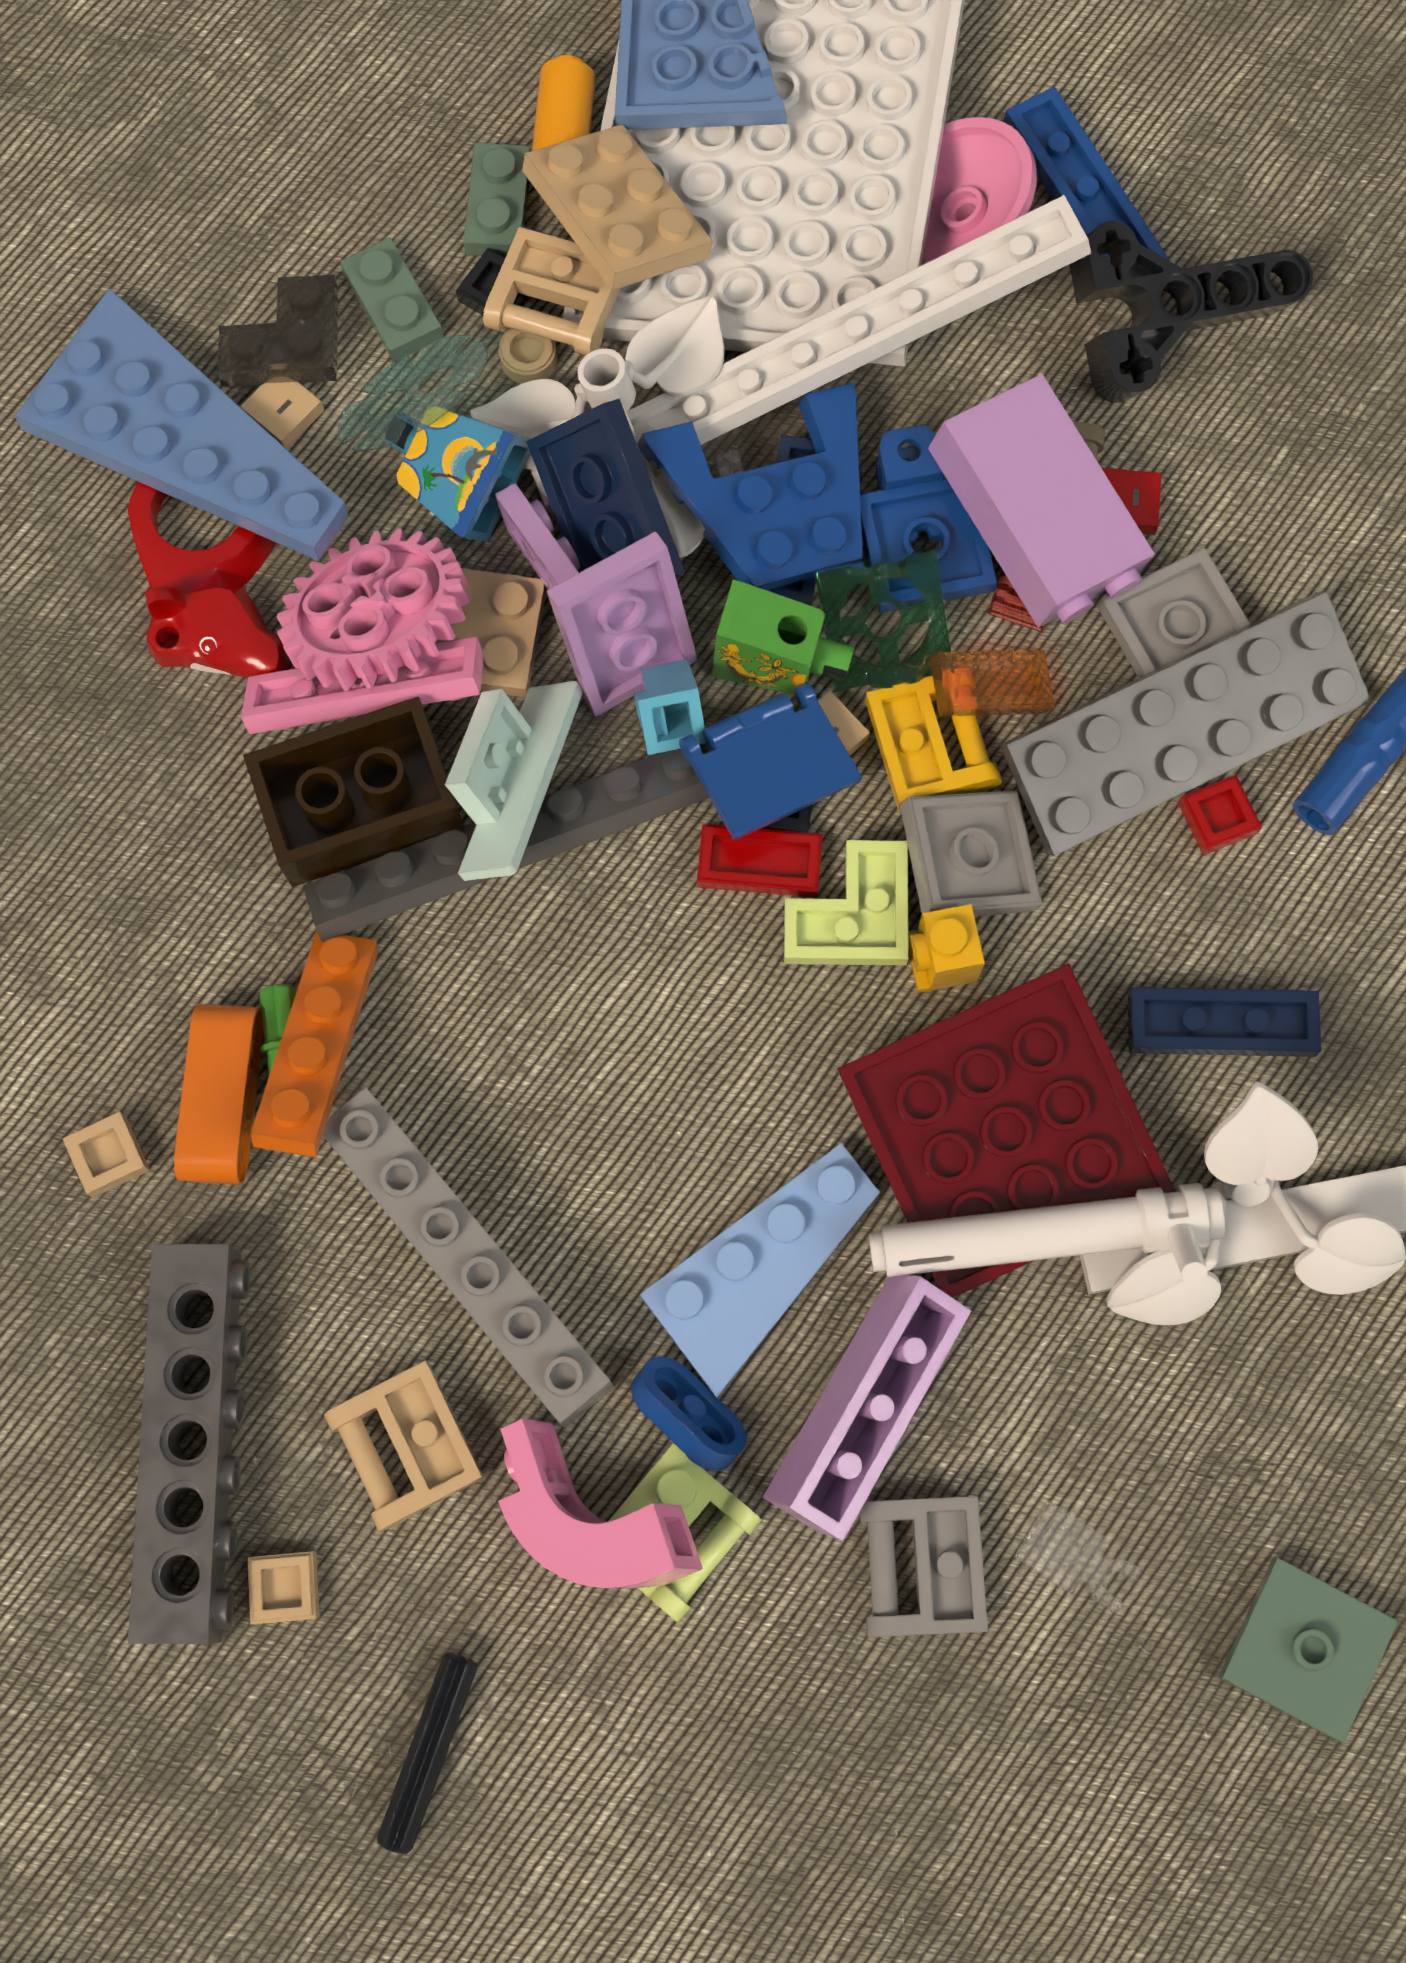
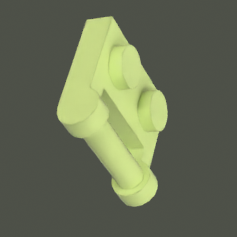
M673 1443L608 1522L619 1519L652 1503L681 1505L689 1527L710 1502L725 1514L696 1549L703 1567L702 1570L670 1582L667 1585L638 1588L672 1619L679 1623L691 1608L687 1604L688 1600L742 1534L746 1532L751 1535L762 1522V1519L703 1468L693 1463Z

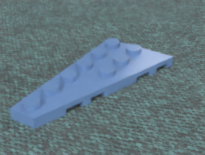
M622 0L615 100V120L617 126L623 124L627 130L788 124L786 110L781 95L778 94L766 52L761 45L748 0Z
M111 289L107 290L15 415L22 431L319 561L349 516L345 502Z

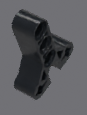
M1107 221L1086 234L1091 254L1069 264L1077 304L1106 298H1117L1126 303L1132 314V323L1129 328L1103 332L1084 344L1091 382L1095 392L1102 399L1111 403L1124 402L1150 389L1157 382L1160 375L1161 360L1185 331L1272 315L1303 299L1310 291L1313 283V271L1310 263L1302 254L1293 250H1282L1183 269L1139 244L1135 233L1130 227L1119 221ZM1098 252H1099L1100 254H1107V253H1108L1109 257H1108V256H1099ZM1271 272L1281 279L1283 284L1282 295L1277 293L1271 285ZM1217 281L1228 289L1230 294L1229 305L1223 303L1218 298L1216 293ZM1162 291L1169 293L1174 298L1177 305L1176 315L1168 313L1161 302ZM1120 368L1130 369L1132 376L1131 374H1121Z

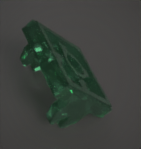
M932 548L815 570L821 610L826 613L824 619L826 639L846 644L844 636L864 633L870 640L878 643L881 665L872 664L858 658L853 653L845 682L833 679L836 691L869 685L871 688L887 689L892 688L895 683H917L925 678V674L954 669L935 549ZM887 577H901L910 581L923 594L925 602L903 605L898 599L890 596ZM859 583H868L870 599L863 605L860 614L840 617L847 595ZM880 602L894 604L900 614V623L897 629L887 636L873 634L867 625L869 610ZM928 621V630L921 646L908 658L900 662L897 639L904 633L908 624Z

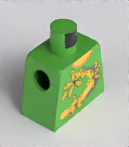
M732 580L716 634L712 677L794 695V688L808 682L810 673L845 682L855 646L821 637L826 615L821 609L741 581Z

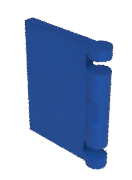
M808 682L794 688L795 698L803 708L796 713L793 710L789 697L785 693H780L704 728L703 736L705 742L713 751L703 755L697 739L692 734L679 740L683 756L690 762L734 841L859 783L862 779L861 774L817 701L814 689Z

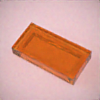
M1045 650L938 652L930 659L939 717L1045 714L1055 707Z

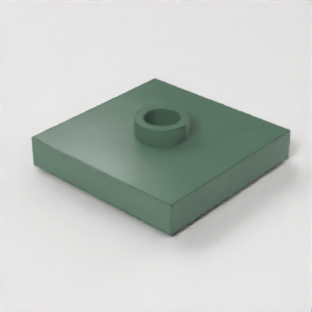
M1272 1558L1218 1678L1337 1742L1345 1743L1398 1621L1280 1558Z

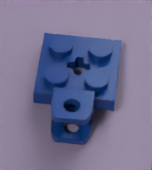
M926 425L887 431L882 435L876 464V479L879 491L860 494L862 538L879 613L995 592L997 586L989 547L948 480L943 479L944 474L928 449L935 435ZM905 443H912L915 445L912 447L899 449V447ZM918 532H927L930 540H940L942 546L935 548L931 556H923L919 551H914L910 545L916 543Z

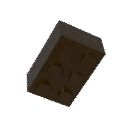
M419 696L243 755L278 865L292 887L360 865L387 853L398 851L464 826L454 796L445 786L447 776Z

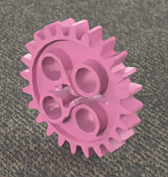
M396 529L389 540L383 541L379 531H374L368 544L361 546L359 540L354 537L350 539L349 551L341 553L339 550L331 548L328 550L331 561L326 564L312 561L309 566L313 575L310 578L298 577L293 580L299 593L284 595L282 600L288 610L277 614V619L282 626L277 631V634L284 645L283 648L295 669L300 668L308 681L318 677L321 685L327 688L338 679L343 690L348 691L354 685L357 678H362L367 689H371L378 675L385 673L387 678L393 683L397 681L398 668L405 665L416 672L420 669L417 657L422 654L437 657L440 654L435 642L437 640H453L456 636L450 624L464 622L466 619L461 606L470 603V598L465 590L469 585L452 549L444 550L439 538L436 537L427 542L423 532L417 531L406 540L402 529Z

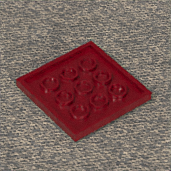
M1069 963L837 1068L907 1223L1135 1197L1137 1190L1161 1187L1163 1193L1176 1192ZM1033 1261L930 1272L936 1287L954 1298Z

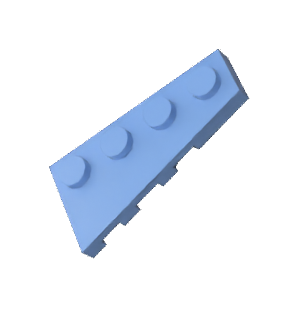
M842 1143L640 1294L641 1299L716 1398L721 1395L740 1368L752 1356L788 1308L792 1306L807 1287V1284L827 1259L831 1257L880 1194L879 1190Z

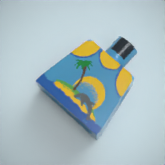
M434 405L427 409L421 423L405 413L397 415L390 423L385 438L389 446L405 454L396 474L398 484L456 534L463 538L488 542L501 515L495 493L517 483L531 454L526 442L531 438Z

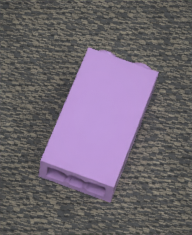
M1043 374L942 423L928 449L1038 628L1058 617L1062 624H1067L1090 610L1094 606L1093 599L1106 592L1111 599L1117 598L1133 589L1142 581L1139 572L1155 553Z

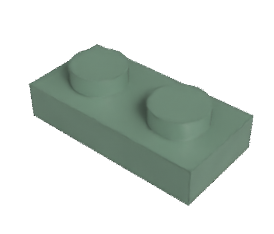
M474 143L463 240L466 255L482 256L486 249L489 248L499 255L506 257L518 228H525L530 181L522 169L525 153L531 151L530 146Z
M391 237L339 261L346 280L393 363L444 338L439 321Z

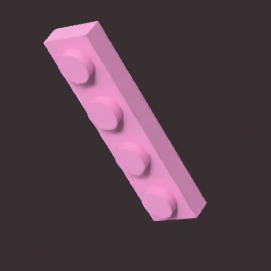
M477 636L437 643L435 645L440 653L437 657L425 654L417 657L420 668L418 671L415 672L404 665L398 668L397 681L392 683L384 673L377 676L376 682L371 689H367L362 678H357L354 685L348 691L343 690L338 679L325 688L321 685L318 677L308 681L300 668L250 676L247 681L241 719L250 735L273 730H286L291 727L331 720H344L348 717L364 715L418 696L423 705L447 700L455 701L464 697L480 695L484 654Z

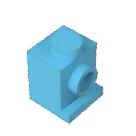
M688 659L641 669L644 691L635 692L634 699L640 726L643 730L647 754L652 755L680 749L679 740L690 734L697 739L699 744L706 743L703 736L705 726L698 687Z

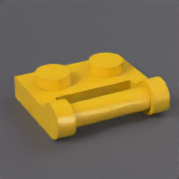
M966 669L952 670L866 692L865 703L897 810H901L900 804L907 797L981 793L996 788L1003 782L997 763L990 762L969 695L974 688L969 672ZM939 699L947 701L967 768L952 770L932 701Z

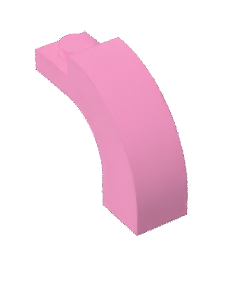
M520 1419L501 1428L507 1448L504 1452L505 1465L512 1479L518 1484L520 1491L498 1502L504 1518L519 1543L546 1569L571 1582L600 1588L655 1587L679 1580L703 1569L681 1505L652 1503L610 1522L604 1521L590 1512L579 1499L553 1423Z

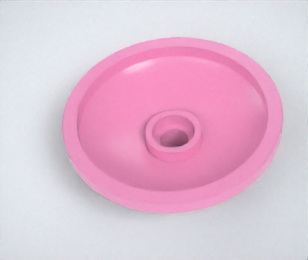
M987 117L964 118L944 125L922 265L1028 213L1036 190L1037 168L1031 149L1024 138L1012 126Z

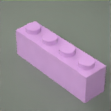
M909 1275L888 1277L763 1498L811 1529L844 1541L968 1319L971 1310L922 1277Z

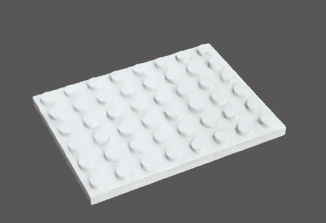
M748 0L761 45L766 52L778 94L781 95L786 110L788 124L628 130L712 239L713 245L707 260L622 287L604 327L603 339L631 341L645 325L666 312L691 301L713 296L718 306L725 350L748 352L922 265L965 0ZM619 41L600 131L617 126L615 120ZM565 306L562 318L580 323L584 311ZM909 343L869 363L905 366Z

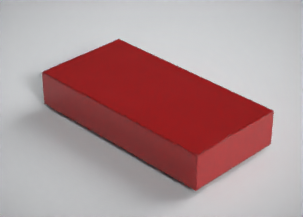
M702 824L697 888L817 898L823 834L759 829L734 841L726 826Z

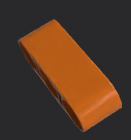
M197 1003L193 1009L174 1154V1170L178 1181L243 1185L246 1179L261 1062L259 1048L263 1044L264 1032L260 1007Z

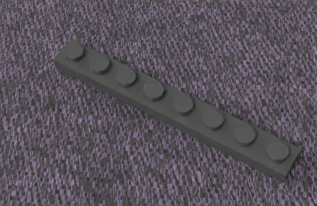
M706 743L699 744L703 755L713 751ZM681 749L662 752L568 788L560 789L544 797L518 869L708 799L709 796L690 762L683 756ZM475 822L303 885L314 925L322 942L493 879L485 878L464 881L458 874L476 827Z

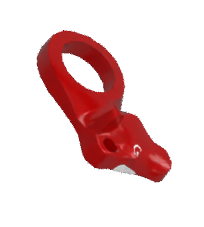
M137 481L129 499L128 516L134 542L150 587L144 594L148 611L151 615L146 641L152 658L159 666L186 667L205 672L230 674L246 679L250 676L290 670L292 662L283 648L282 641L277 634L266 627L259 610L246 591L247 582L262 567L276 542L238 526L225 541L210 549L190 551L174 547L158 534L157 517L162 503L168 494Z

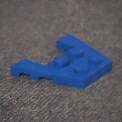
M853 383L805 394L800 401L799 407L816 454L716 479L711 475L693 422L642 433L637 442L640 452L648 463L652 460L656 463L669 481L667 488L679 504H687L705 528L703 532L704 537L738 581L769 590L852 568L862 560L856 390Z

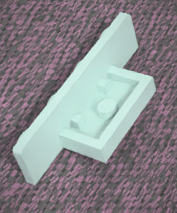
M577 681L529 688L520 712L503 689L481 693L445 783L448 790L476 824L458 874L464 881L511 876L517 872L583 694V690Z

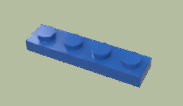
M1055 86L1006 110L1004 122L1018 131L1028 144L1035 159L1037 176L1053 200L1065 195L1085 234H1088L1098 225L1107 221H1119L1130 227L1135 233L1139 244L1169 260ZM1098 252L1099 256H1108V257H1109L1108 253H1107V254H1100V253Z

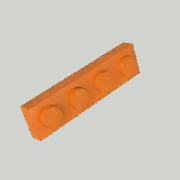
M316 930L251 1130L253 1147L317 1157L378 956L377 940L340 935L322 942Z

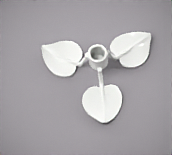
M713 296L704 297L676 307L654 319L632 338L627 348L626 361L618 352L611 349H598L587 354L578 367L580 383L574 387L577 395L576 401L571 391L562 383L552 379H537L517 385L492 402L471 409V417L532 439L584 413L587 402H589L591 408H594L602 403L620 398L637 443L639 439L627 414L636 397L633 382L644 389H650L657 382L665 393L672 396H683L703 389L719 374L724 362L725 346L717 302ZM640 452L680 558L686 557L704 539L703 532L705 528L686 503L679 504L667 488L669 481L665 475L661 473L655 478L648 461ZM530 454L524 469L536 470L535 463Z
M1255 1082L1240 1105L1216 1127L1204 1149V1159L1208 1170L1220 1180L1212 1184L1211 1188L1216 1187L1219 1190L1224 1212L1226 1199L1228 1198L1241 1206L1249 1207L1259 1205L1271 1196L1299 1241L1304 1246L1309 1247L1296 1258L1294 1270L1302 1283L1311 1289L1327 1294L1343 1295L1367 1290L1387 1280L1403 1266L1406 1260L1401 1234L1395 1225L1387 1219L1371 1213L1358 1212L1343 1215L1328 1222L1320 1230L1318 1237L1306 1229L1282 1192L1279 1181L1297 1178L1309 1169L1318 1153L1316 1135L1307 1119L1291 1102L1264 1084ZM1221 1239L1210 1240V1245L1203 1256L1208 1274L1202 1282L1189 1284L1182 1279L1171 1248L1155 1251L1134 1264L1115 1283L1106 1300L1107 1307L1119 1315L1155 1325H1179L1199 1318L1214 1306L1221 1294V1284L1218 1277L1209 1271L1217 1264Z

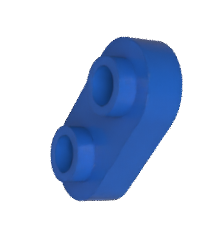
M667 1357L651 1358L633 1379L631 1393L639 1410L696 1465L715 1471L726 1469L745 1448L747 1436L744 1426L738 1417L678 1361Z

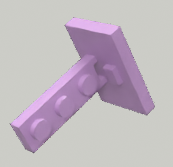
M516 483L495 493L508 533L548 589L546 592L578 684L583 690L584 701L595 717L633 697L635 692L644 690L641 669L688 659L689 665L698 661L668 547L656 531L579 573L577 570L581 569V565L572 546L565 537L555 540L551 534L554 531L552 522L538 499L529 503Z

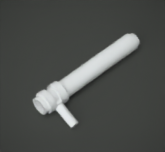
M1200 1183L1179 1185L1178 1192L1163 1193L1161 1187L1137 1190L1135 1197L882 1225L881 1232L869 1233V1245L873 1272L886 1271L887 1277L1140 1248L1143 1249L1145 1254H1151L1155 1251L1171 1248L1182 1279L1186 1283L1197 1284L1205 1280L1208 1274L1200 1248H1207L1210 1245V1240L1224 1239L1225 1217L1219 1190L1216 1187L1203 1189Z

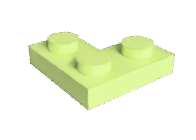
M846 840L845 899L785 898L784 964L907 965V841Z

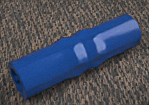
M1403 669L1369 712L1359 720L1351 733L1340 743L1331 758L1294 801V811L1312 829L1325 835H1334L1366 794L1380 781L1388 768L1405 750L1406 669Z

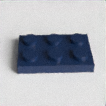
M620 398L602 403L526 441L561 534L568 540L580 562L581 569L577 570L579 573L656 531L668 547L675 577L685 574Z

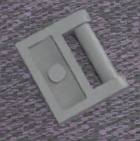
M978 1496L865 1502L860 1510V1522H867L873 1616L866 1617L867 1637L988 1632ZM912 1520L918 1614L899 1615L893 1521Z

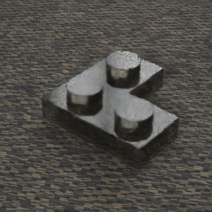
M335 274L278 277L277 323L219 326L217 374L221 386L234 387L262 385L264 383L337 381L338 286Z

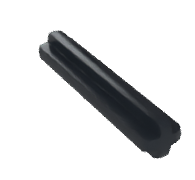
M448 1652L441 1659L377 1836V1844L389 1851L398 1854H408L414 1847L477 1670V1663L468 1657Z

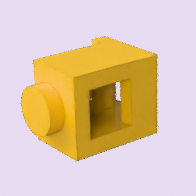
M971 904L922 913L918 930L908 932V953L917 993L978 981L985 961Z

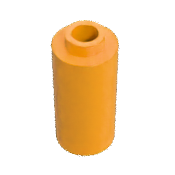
M561 55L547 61L541 67L532 151L585 136L591 132L596 75L589 65L576 56Z

